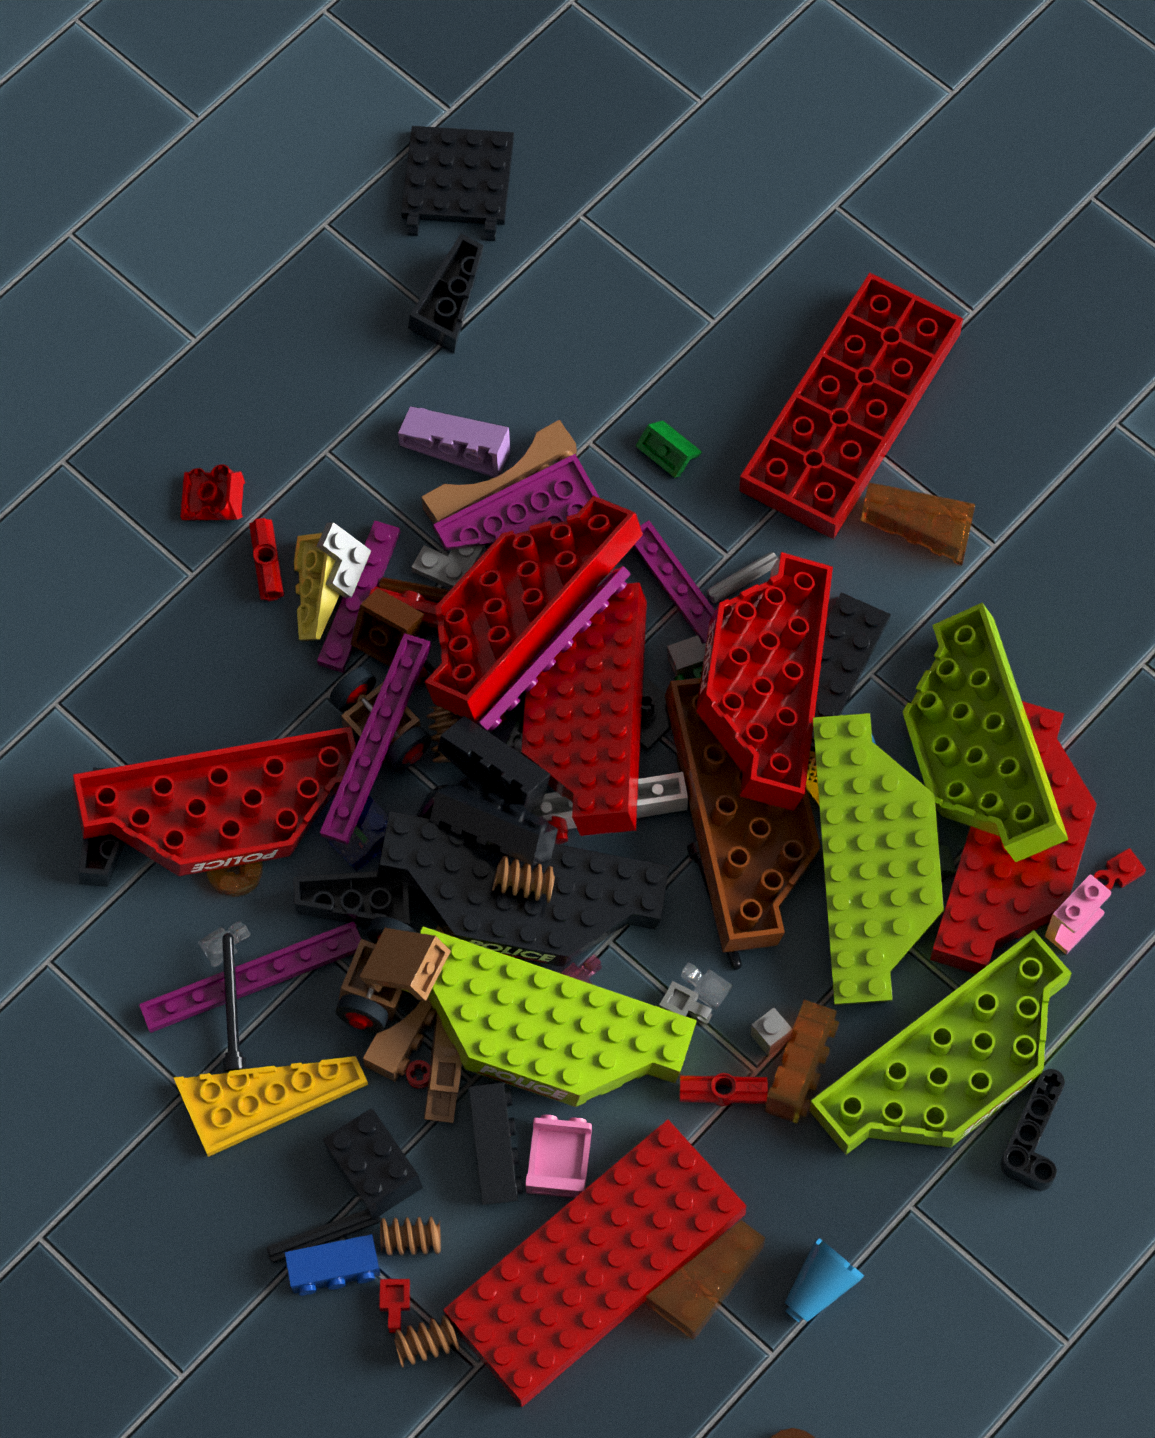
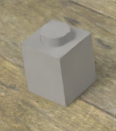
M699 636L667 646V659L675 677L684 674L685 678L692 676V669L703 666L706 643L702 644Z
M772 1008L751 1025L750 1035L769 1057L791 1040L792 1028L779 1012Z

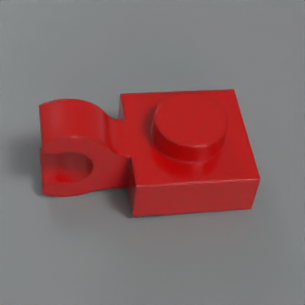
M380 1279V1311H388L389 1334H394L396 1329L401 1331V1311H410V1279Z

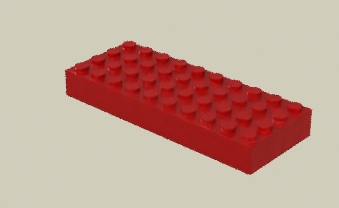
M869 272L741 474L739 491L834 540L960 336L963 318Z
M668 1119L444 1308V1315L452 1322L453 1328L517 1403L523 1407L746 1214L747 1206Z

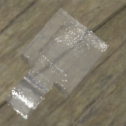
M240 920L232 924L227 932L220 927L198 942L214 968L223 962L222 937L224 934L230 933L233 935L234 945L251 935L246 925H243ZM234 946V954H236L238 951Z
M688 962L682 970L681 977L696 986L693 991L698 993V999L714 1010L719 1007L732 989L733 985L710 969L703 975L698 968Z

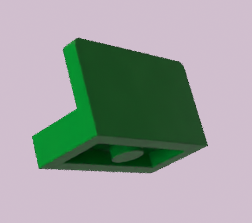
M664 421L648 424L635 445L675 478L681 476L690 459L699 457L702 453L701 450Z

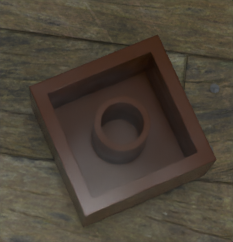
M377 588L360 604L350 645L390 667L404 633L418 637L424 614Z

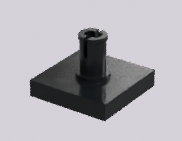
M644 676L640 746L648 752L672 727L665 693Z

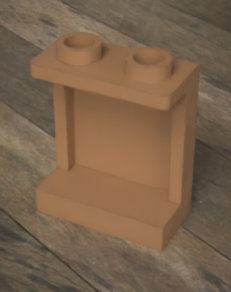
M384 928L360 978L374 991L379 992L382 986L408 990L416 999L426 1001L451 951L434 935Z

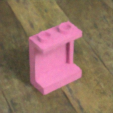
M1090 874L1053 913L1045 937L1067 955L1102 918L1105 912L1100 906L1110 897L1111 891Z
M541 1115L540 1118L533 1119L529 1168L525 1185L526 1193L575 1198L586 1189L592 1135L591 1123H586L587 1121L582 1118H570L569 1121L558 1120L553 1115Z

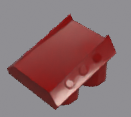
M224 464L216 465L211 472H205L201 468L184 472L181 519L238 520L242 518L243 485L245 484L242 472L232 471Z

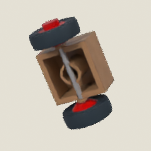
M359 667L348 673L337 683L330 694L331 703L339 711H346L341 715L343 728L351 726L353 737L357 744L383 683L372 691L376 678L366 667ZM407 706L383 760V763L387 762L395 771H402L419 760L427 751L432 741L429 733L421 727L420 720Z
M377 917L371 922L367 935L373 943L363 939L360 940L341 986L339 1002L336 1007V1015L342 1021L354 1028L367 1032H380L384 1029L387 1020L393 1021L404 994V990L382 986L379 992L374 991L360 978L384 928L417 933L407 924L387 917Z

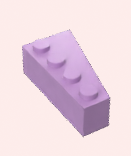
M410 406L398 432L400 446L494 478L501 475L511 453L509 427L429 411L424 408Z

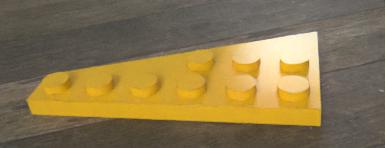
M356 1056L327 1059L308 1064H302V1062L293 1063L291 1066H267L233 1070L229 1073L214 1075L210 1073L199 1074L200 1076L173 1077L208 1157L368 1085V1081Z

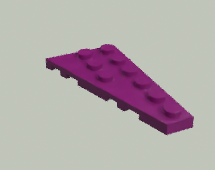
M573 454L433 524V529L445 551L493 544L505 532L513 530L514 534L528 531L529 526L547 521H551V524L567 521L566 516L577 514L593 496L600 497L576 454Z

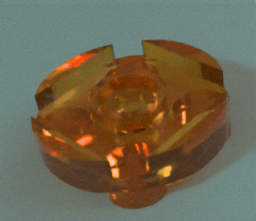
M261 861L244 864L239 868L240 873L236 875L234 872H227L230 867L206 872L211 886L217 892L232 895V897H241L249 894L258 886L263 872V863Z

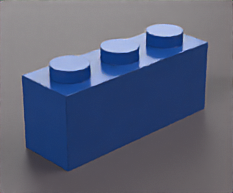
M372 1234L285 1252L291 1289L293 1293L299 1292L301 1296L313 1294L318 1288L328 1286V1289L331 1290L345 1287L347 1282L357 1280V1283L360 1284L374 1281L376 1276H381Z

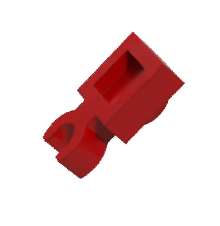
M1128 848L1107 861L1105 866L1108 871L1099 870L1093 877L1097 880L1105 879L1108 883L1105 887L1111 891L1115 882H1118L1121 888L1144 875L1146 869L1131 848Z

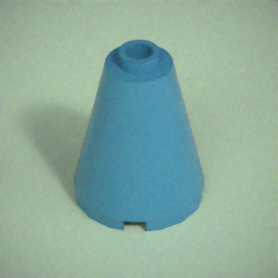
M818 1237L784 1302L789 1306L786 1312L798 1322L802 1319L808 1322L861 1281L864 1275Z

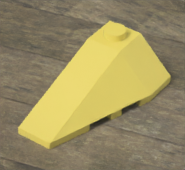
M322 533L297 537L294 571L299 572V583L295 585L296 594L300 595L301 605L297 609L298 635L301 641L320 640L340 595L326 585L335 560L316 547Z

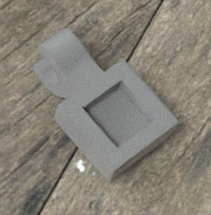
M672 981L659 1004L660 1008L686 1017L690 1014L697 1021L706 1025L712 1017L711 1008L696 1002L698 993Z

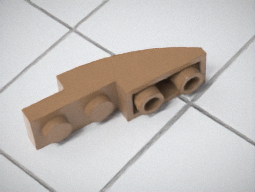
M436 1013L424 1120L454 1123L462 1062L456 1047L451 1043L442 1026L438 1013Z

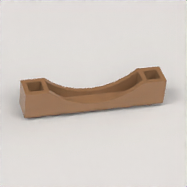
M558 420L536 432L530 448L512 468L484 482L466 485L443 484L421 497L423 510L432 523L435 524L573 454L577 456L576 443L561 421Z
M438 925L435 931L444 933ZM426 999V1001L421 1000L416 1008L403 1020L391 1028L376 1034L363 1057L365 1067L396 1082L399 1074L403 1076L406 1073L407 1066L411 1062L408 1058L413 1050L417 1051L424 1040L422 1033L426 1026H432L436 1019L437 1011L433 1008L429 999Z

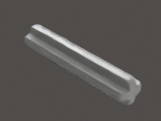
M769 552L709 588L707 590L708 598L712 603L719 602L769 572L778 557L774 552Z

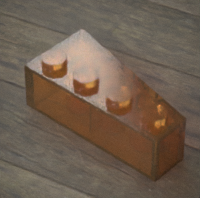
M869 482L861 520L890 534L896 533L907 538L906 541L916 545L918 543L939 556L945 555L954 559V563L962 566L975 504Z
M804 999L791 1033V1041H788L783 1054L782 1066H778L772 1088L770 1087L765 1113L798 1124L801 1115L807 1116L811 1100L807 1099L810 1089L816 1091L821 1074L816 1073L820 1063H826L830 1048L826 1047L829 1037L835 1038L840 1022L835 1020L836 1010Z
M741 1220L646 1296V1305L694 1340L762 1250L765 1244V1237Z

